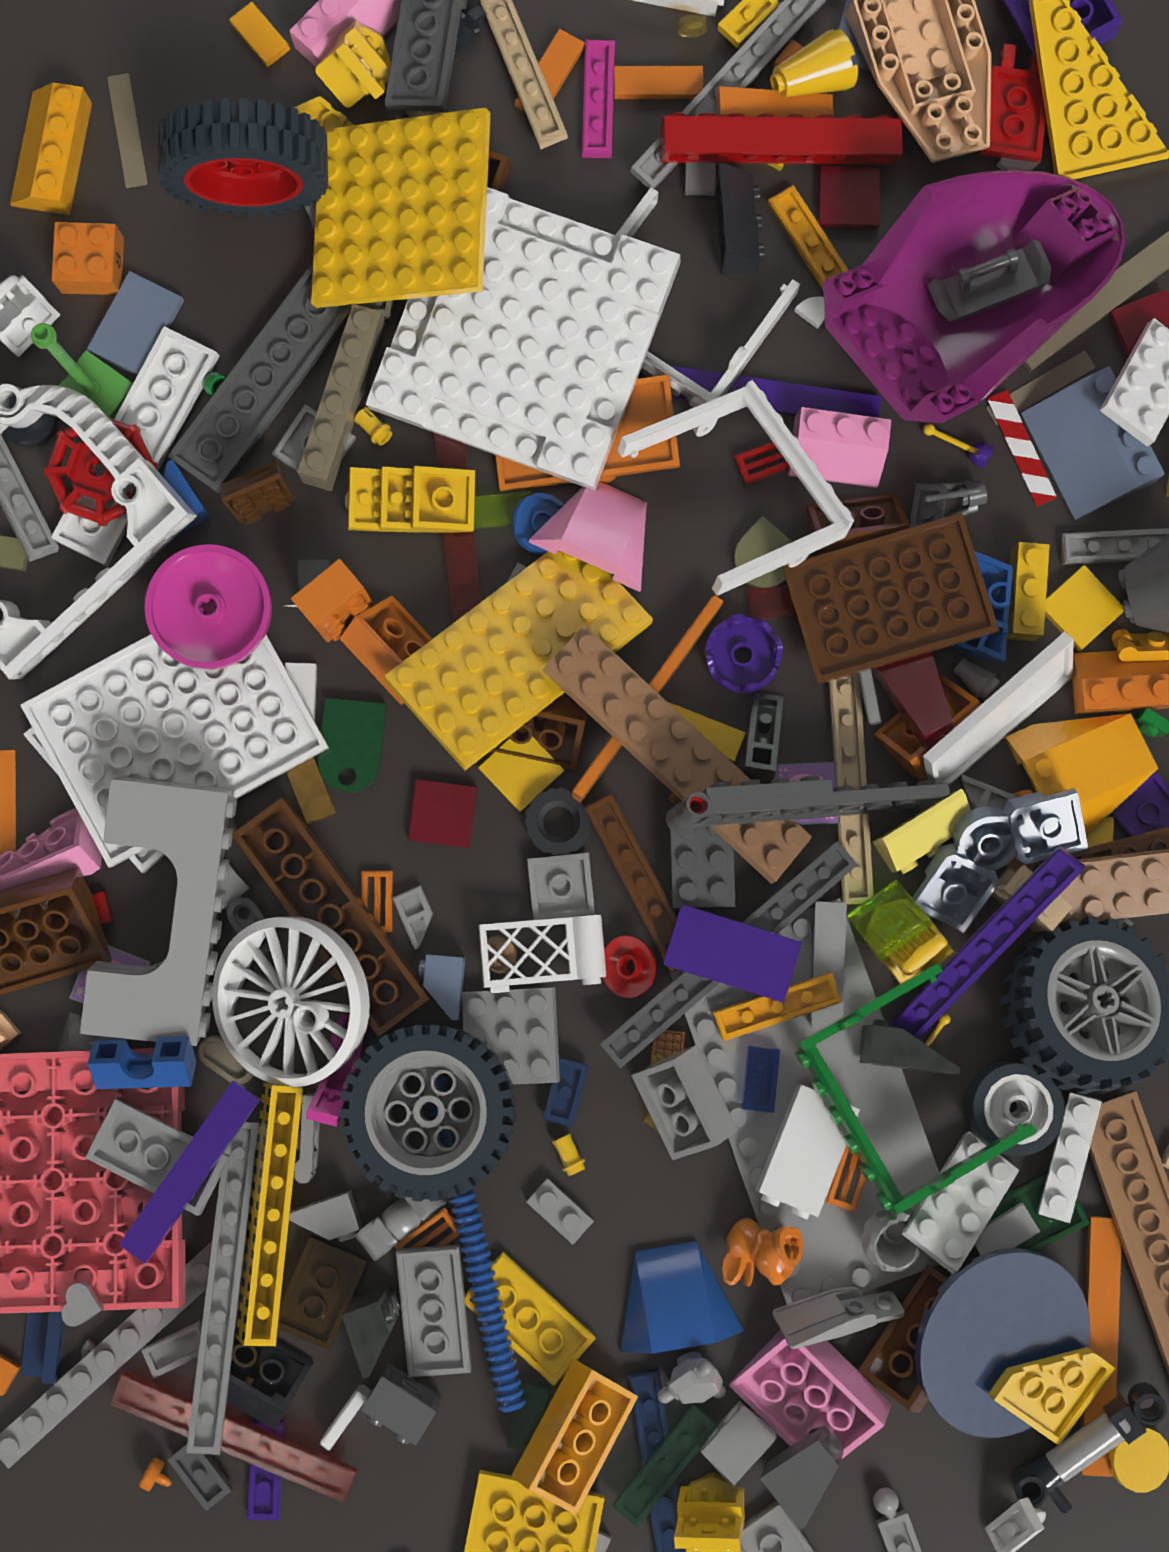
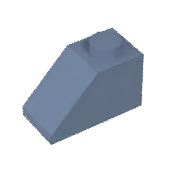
M427 954L426 961H420L419 979H424L423 986L450 1019L460 1020L466 958Z

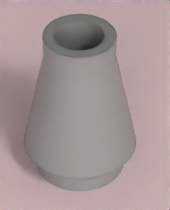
M963 658L953 671L976 698L981 697L984 701L991 696L1000 684V681L995 678L996 674L968 661L966 658Z

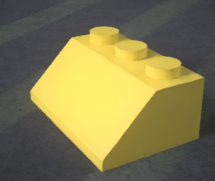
M959 789L950 793L949 797L925 808L872 841L892 873L901 870L902 874L909 872L919 865L916 861L918 858L925 854L930 858L936 855L941 846H943L942 843L950 838L954 840L956 825L966 813L971 811L964 791Z

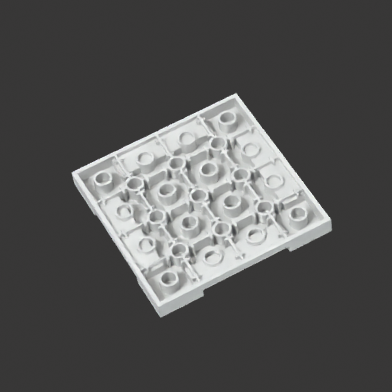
M487 187L483 291L408 299L390 348L387 347L366 405L370 410L595 491L681 263L680 254L623 234L619 237L510 199L508 194Z

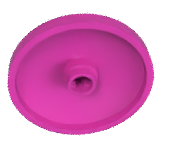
M220 545L192 546L169 557L153 575L145 598L146 622L158 646L179 663L202 670L226 668L248 657L264 639L272 616L270 590L259 569L241 553Z

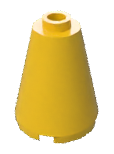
M840 29L828 30L773 69V75L770 77L773 91L779 93L781 97L844 91L854 87L858 77V66H852L850 56L855 55V52L847 35Z

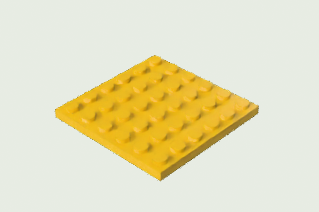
M486 107L325 129L328 149V189H326L325 195H321V199L316 204L311 304L313 306L321 308L483 291L491 115Z

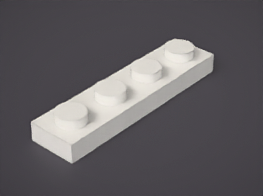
M1069 1091L1065 1105L1064 1121L1056 1139L1038 1214L1070 1223L1099 1115L1101 1099Z

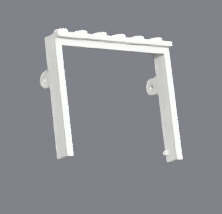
M653 188L648 190L616 236L621 237L623 234L632 237L651 210L656 206L658 191ZM793 279L788 286L783 284L780 288L782 295L744 347L740 346L729 363L728 370L711 393L648 351L640 372L646 377L669 374L671 393L675 396H679L682 393L687 397L689 404L693 408L724 396L795 298L800 284Z
M753 380L747 382L746 387L623 436L617 450L622 458L628 455L634 458L638 456V451L693 429L698 437L703 436L714 428L718 418L747 406L832 525L717 576L712 587L717 596L786 564L790 568L799 565L810 553L845 538L854 522L849 509L838 499L832 486L825 481L817 470L814 461L807 456L800 446L798 439L791 434L780 414L775 412L764 392L757 387Z

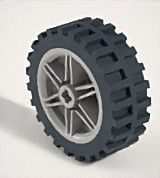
M1086 917L1079 924L1077 919H1073L1057 926L1053 931H1047L1037 936L1036 939L1021 948L1023 953L1014 957L1009 965L1015 971L1004 977L1003 986L1009 987V992L1001 997V1006L1008 1007L1009 1016L1003 1018L1005 1028L1012 1027L1015 1038L1010 1040L1013 1048L1020 1046L1026 1054L1021 1060L1027 1067L1035 1064L1040 1069L1037 1076L1044 1081L1055 1078L1057 1080L1056 1087L1062 1090L1076 1087V1093L1088 1094L1094 1091L1097 1094L1105 1093L1140 1082V1079L1149 1077L1158 1071L1155 1066L1164 1064L1169 1059V1053L1166 1051L1169 1048V975L1163 966L1168 960L1163 953L1156 956L1150 949L1154 943L1149 938L1145 937L1140 940L1134 935L1137 931L1135 928L1129 925L1121 929L1117 928V920L1107 918L1098 923L1097 917ZM1070 974H1075L1077 980L1070 978ZM1061 1003H1063V1004H1062V1006H1063V1012H1062V1010H1061V1008H1060V1004H1061ZM1079 1030L1088 1032V1039H1084L1080 1035Z

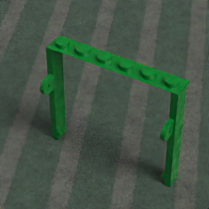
M939 963L932 964L795 1043L798 1049L795 1052L798 1062L804 1069L809 1068L814 1077L811 1080L814 1090L820 1097L825 1096L830 1105L827 1108L830 1118L835 1125L841 1124L846 1133L843 1137L846 1146L852 1154L857 1152L863 1163L859 1165L862 1174L869 1183L873 1181L879 1192L875 1195L878 1202L885 1211L890 1210L891 1213L897 1215L935 1192L949 1186L957 1179L1037 1132L1032 1123L1018 1124L1011 1132L902 1196L816 1044L858 1023L863 1017L925 981L929 980L930 983L937 981L936 975L943 972Z

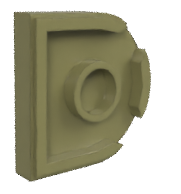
M762 515L739 541L734 554L735 568L792 543V541ZM781 566L746 582V584L753 588L767 589L781 585L786 579Z

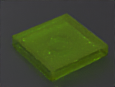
M897 879L846 915L881 961L933 925Z

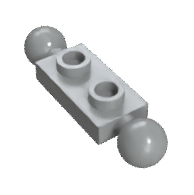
M886 1487L877 1490L873 1497V1503L876 1510L884 1514L885 1517L876 1520L887 1552H922L906 1509L899 1512L896 1511L899 1505L896 1492Z

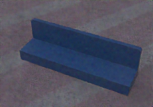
M62 1312L27 1313L21 1367L22 1376L42 1377L41 1383L55 1384L59 1379L65 1326L61 1316Z

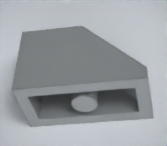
M352 1189L293 1209L289 1214L290 1221L328 1240L338 1237L339 1242L354 1238L357 1234L356 1231L360 1230L363 1226Z

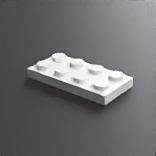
M1155 318L1145 326L1099 410L1147 447L1155 442L1169 415V329Z
M970 1131L964 1133L940 1173L986 1147V1145ZM997 1155L957 1179L949 1186L922 1200L901 1234L952 1274L955 1271L958 1272L1019 1172V1169L1002 1156Z

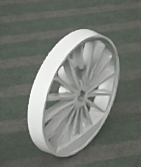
M294 916L268 918L255 922L239 932L222 953L213 980L212 1002L214 1016L226 1047L247 1071L259 1079L274 1085L301 1087L323 1080L343 1067L352 1058L366 1032L370 1006L369 991L359 960L349 945L336 932L308 918ZM275 927L289 928L287 966ZM299 932H303L313 939L298 972ZM265 936L276 970L259 949ZM320 944H322L332 957L304 983ZM253 959L269 980L249 969ZM336 963L338 964L345 981L306 993ZM245 978H248L270 993L242 990ZM347 985L350 1005L311 1000L308 997ZM239 996L268 1001L267 1006L236 1016L233 1015ZM270 1010L272 1014L243 1040L235 1021ZM328 1010L350 1013L348 1029L346 1030L329 1019ZM310 1012L315 1016V1023L308 1015ZM278 1018L260 1059L249 1048V1045ZM285 1028L283 1071L270 1066L269 1062ZM327 1028L344 1039L338 1052L334 1050L322 1034L321 1029ZM295 1033L308 1074H295L293 1072ZM307 1034L311 1035L330 1061L320 1070L317 1068Z

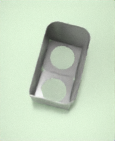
M740 1400L702 1441L700 1452L733 1487L772 1445L777 1435L766 1422Z

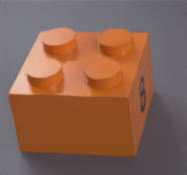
M55 222L52 282L62 294L117 295L122 285L124 237L116 224Z

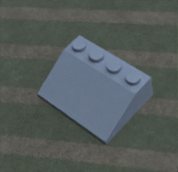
M1110 366L1077 381L1020 413V417L1073 521L1155 483L1165 474L1150 445L1147 447L1099 411L1116 381Z

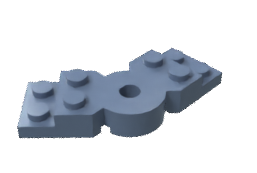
M1075 788L1043 796L1041 792H1036L1009 799L1002 810L986 806L966 813L955 827L954 843L941 846L925 869L927 877L910 900L912 906L964 933L998 885L995 870L1008 864L1014 856L1017 860L1027 865L1046 860L1059 845L1069 853L1088 849L1079 797ZM993 837L990 842L982 843L985 838Z

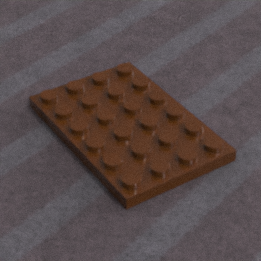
M963 513L811 557L795 567L782 566L817 685L999 631Z

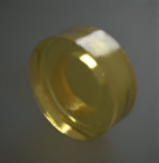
M688 15L680 18L677 21L678 34L682 37H698L705 34L707 31V18L702 15Z

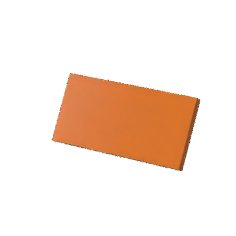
M669 374L636 380L600 478L680 467L677 435L638 451V456L634 458L630 455L622 458L617 451L623 436L674 416ZM496 455L501 492L572 483Z

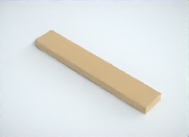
M479 0L483 10L486 12V18L540 149L567 139V132L513 1Z

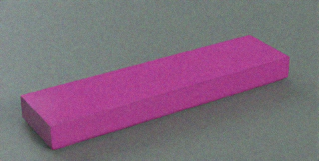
M585 39L582 158H611L615 40Z

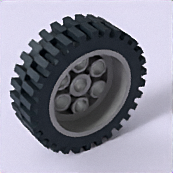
M416 1025L396 1030L391 1035L383 1036L379 1039L380 1042L376 1045H371L365 1050L366 1055L363 1058L357 1059L354 1064L356 1069L353 1073L348 1074L345 1081L349 1084L347 1090H343L340 1100L346 1102L344 1108L339 1109V1118H344V1126L340 1127L341 1135H346L349 1144L345 1145L347 1152H353L356 1157L353 1163L358 1169L363 1168L367 1172L364 1176L370 1182L377 1181L380 1184L378 1188L385 1192L391 1190L395 1192L394 1196L402 1199L411 1197L412 1201L419 1202L424 1199H430L431 1202L439 1201L446 1197L451 1198L464 1191L466 1192L495 1169L498 1162L504 1157L508 1150L506 1148L512 1140L514 1134L512 1132L513 1126L516 1123L517 1116L515 1114V1106L517 1104L516 1096L513 1097L512 1088L514 1087L512 1081L508 1079L506 1074L507 1069L503 1063L498 1061L496 1053L492 1049H488L483 1041L472 1037L470 1033L454 1029L453 1027ZM442 1073L450 1075L453 1080V1085L447 1092L440 1090L437 1085V1079ZM411 1075L417 1076L421 1081V1088L415 1094L409 1092L406 1088V1081ZM458 1100H464L470 1106V1113L466 1118H460L454 1112V1106ZM427 1102H432L438 1107V1116L434 1120L427 1119L423 1114V1107ZM396 1104L403 1105L407 1111V1116L403 1122H398L392 1117V1108ZM450 1129L454 1132L456 1141L452 1147L444 1146L441 1143L440 1134L442 1130ZM412 1131H418L424 1137V1144L420 1149L413 1148L409 1144V1135Z

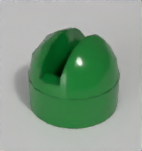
M217 372L206 374L204 381H202L204 391L208 395L213 396L226 377ZM214 382L218 383L216 388L212 387Z

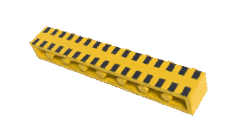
M263 1082L236 1338L244 1346H276L303 1087L274 1085Z

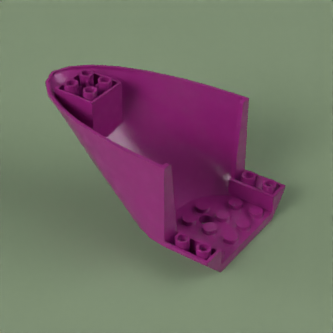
M1024 170L980 172L925 185L861 266L828 278L823 282L825 327L903 420L943 423L976 406L1086 306L1106 285L1122 259L1126 242L1123 221L1114 204L1094 188L1069 177L1046 172ZM1031 240L1040 241L1051 265L1050 282L1043 288L958 322H949L938 311L928 288V284L933 279H947L957 275L960 269L965 267L968 269L1003 255L1006 251L1013 248L1015 251L1022 249Z

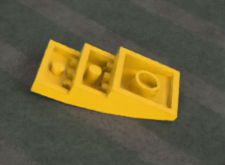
M414 466L413 469L350 467L347 530L432 533L473 532L475 470Z

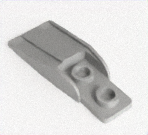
M858 1287L833 1288L774 1309L772 1315L789 1348L796 1349L875 1326L880 1322L902 1318L904 1316V1309L893 1291L863 1296L862 1290Z

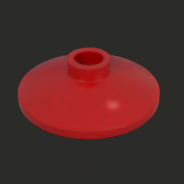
M620 936L612 940L604 950L606 977H603L605 984L613 993L620 997L634 998L644 994L652 985L656 973L655 958L651 949L643 940L635 936ZM632 961L635 964V971L631 967Z

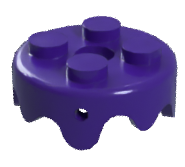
M736 614L720 623L711 632L705 647V665L712 679L722 688L736 693H751L763 688L776 675L781 662L782 642L764 620ZM740 647L748 649L751 653V660L747 663L737 662L734 658V651Z

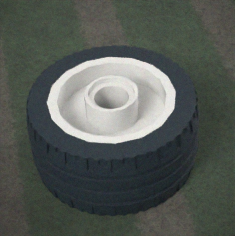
M1000 1060L985 1066L972 1078L964 1098L965 1117L973 1134L987 1146L1014 1130L1018 1124L1032 1123L1037 1132L1002 1154L1026 1156L1037 1153L1049 1146L1059 1134L1064 1121L1063 1117L1065 1116L1063 1096L1060 1089L1056 1087V1082L1053 1078L1044 1081L1037 1076L1040 1069L1036 1065L1027 1067L1020 1060ZM1014 1101L1016 1103V1110L1010 1112V1105Z

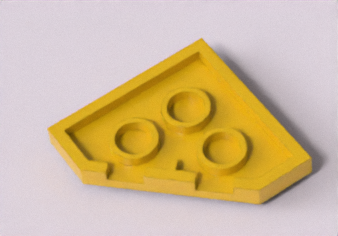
M1085 1347L1008 1367L988 1395L1059 1446L1115 1367L1094 1351Z

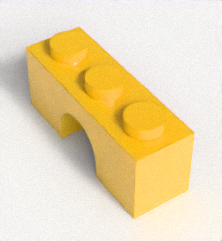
M1018 542L1011 549L1010 565L1013 566V595L1009 606L1007 639L1036 641L1044 635L1050 544Z

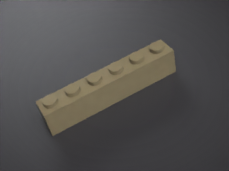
M356 304L352 305L297 471L304 484L328 491L333 489L346 443L355 422L354 418L358 413L386 327L381 311Z

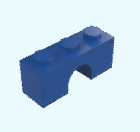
M189 1036L157 1037L154 1054L142 1055L132 1051L128 1046L127 1040L124 1038L94 1039L87 1064L96 1089L190 1087L196 1067V1058Z

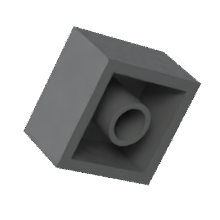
M388 1363L369 1393L361 1411L366 1413L365 1418L378 1427H381L383 1424L392 1430V1435L398 1441L404 1444L411 1442L416 1446L436 1414L442 1396L416 1379L408 1378V1374Z

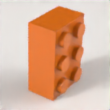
M340 558L290 598L327 643L332 639L334 641L339 640L354 617L374 605L365 588Z

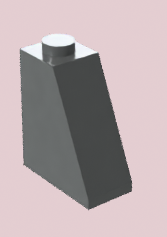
M825 1425L766 1462L760 1476V1480L800 1530L806 1527L836 1473L844 1453L839 1438L834 1433H830Z

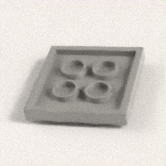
M555 987L510 990V992L490 993V991L462 992L464 1031L470 1033L472 1037L483 1041L488 1049H492L496 1053L498 1061L503 1063L507 1069L506 1074L508 1079H511L512 1084L560 1082Z

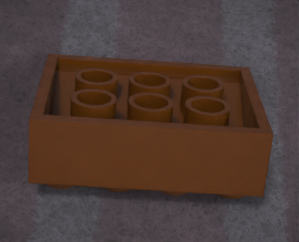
M79 868L0 891V995L87 970L96 961L111 962V955L92 893Z

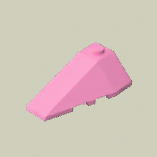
M76 808L50 821L52 827L39 836L32 833L26 837L27 842L15 853L7 850L0 855V891L79 868L83 877L101 869L102 855Z

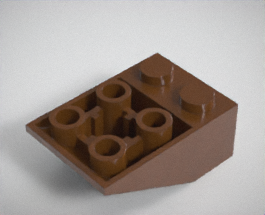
M277 460L221 484V499L240 524L244 522L246 524L255 523L262 519L263 514L272 510L274 512L282 511L290 506V502L296 500Z

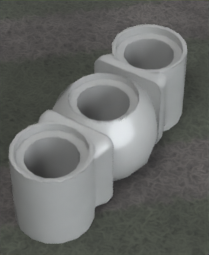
M411 1197L401 1198L390 1205L381 1214V1218L377 1216L363 1227L355 1237L373 1261H376L399 1243L398 1240L403 1239L420 1225L421 1220L424 1222L437 1212L446 1201L444 1198L431 1202L430 1199H424L419 1202L412 1201Z

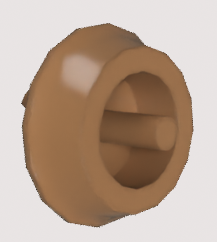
M498 935L492 936L487 939V944L497 952L508 938ZM511 941L500 955L514 966L517 950ZM488 951V960H490L494 955ZM498 958L489 967L490 970L496 973H505L510 970Z

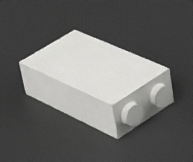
M801 1084L796 1085L755 1189L762 1193L760 1200L776 1207L779 1206L780 1201L792 1206L791 1213L807 1220L810 1214L816 1217L819 1216L846 1147L843 1140L846 1133L841 1124L835 1125L827 1112V1108L830 1105L825 1096L820 1097L815 1090ZM851 1106L857 1117L860 1109Z

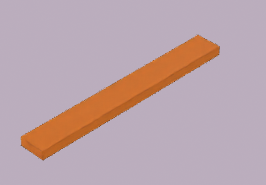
M717 596L711 597L649 683L658 694L663 690L721 609L723 601ZM613 736L609 738L573 788L572 797L581 803L622 747Z
M1088 1216L1090 1224L1087 1229L1085 1300L1090 1316L1089 1349L1109 1362L1115 1369L1081 1415V1428L1104 1413L1103 1406L1115 1399L1117 1393L1122 1243L1112 1217ZM1109 1452L1079 1473L1086 1476L1113 1477L1110 1470L1112 1467L1111 1460H1109Z

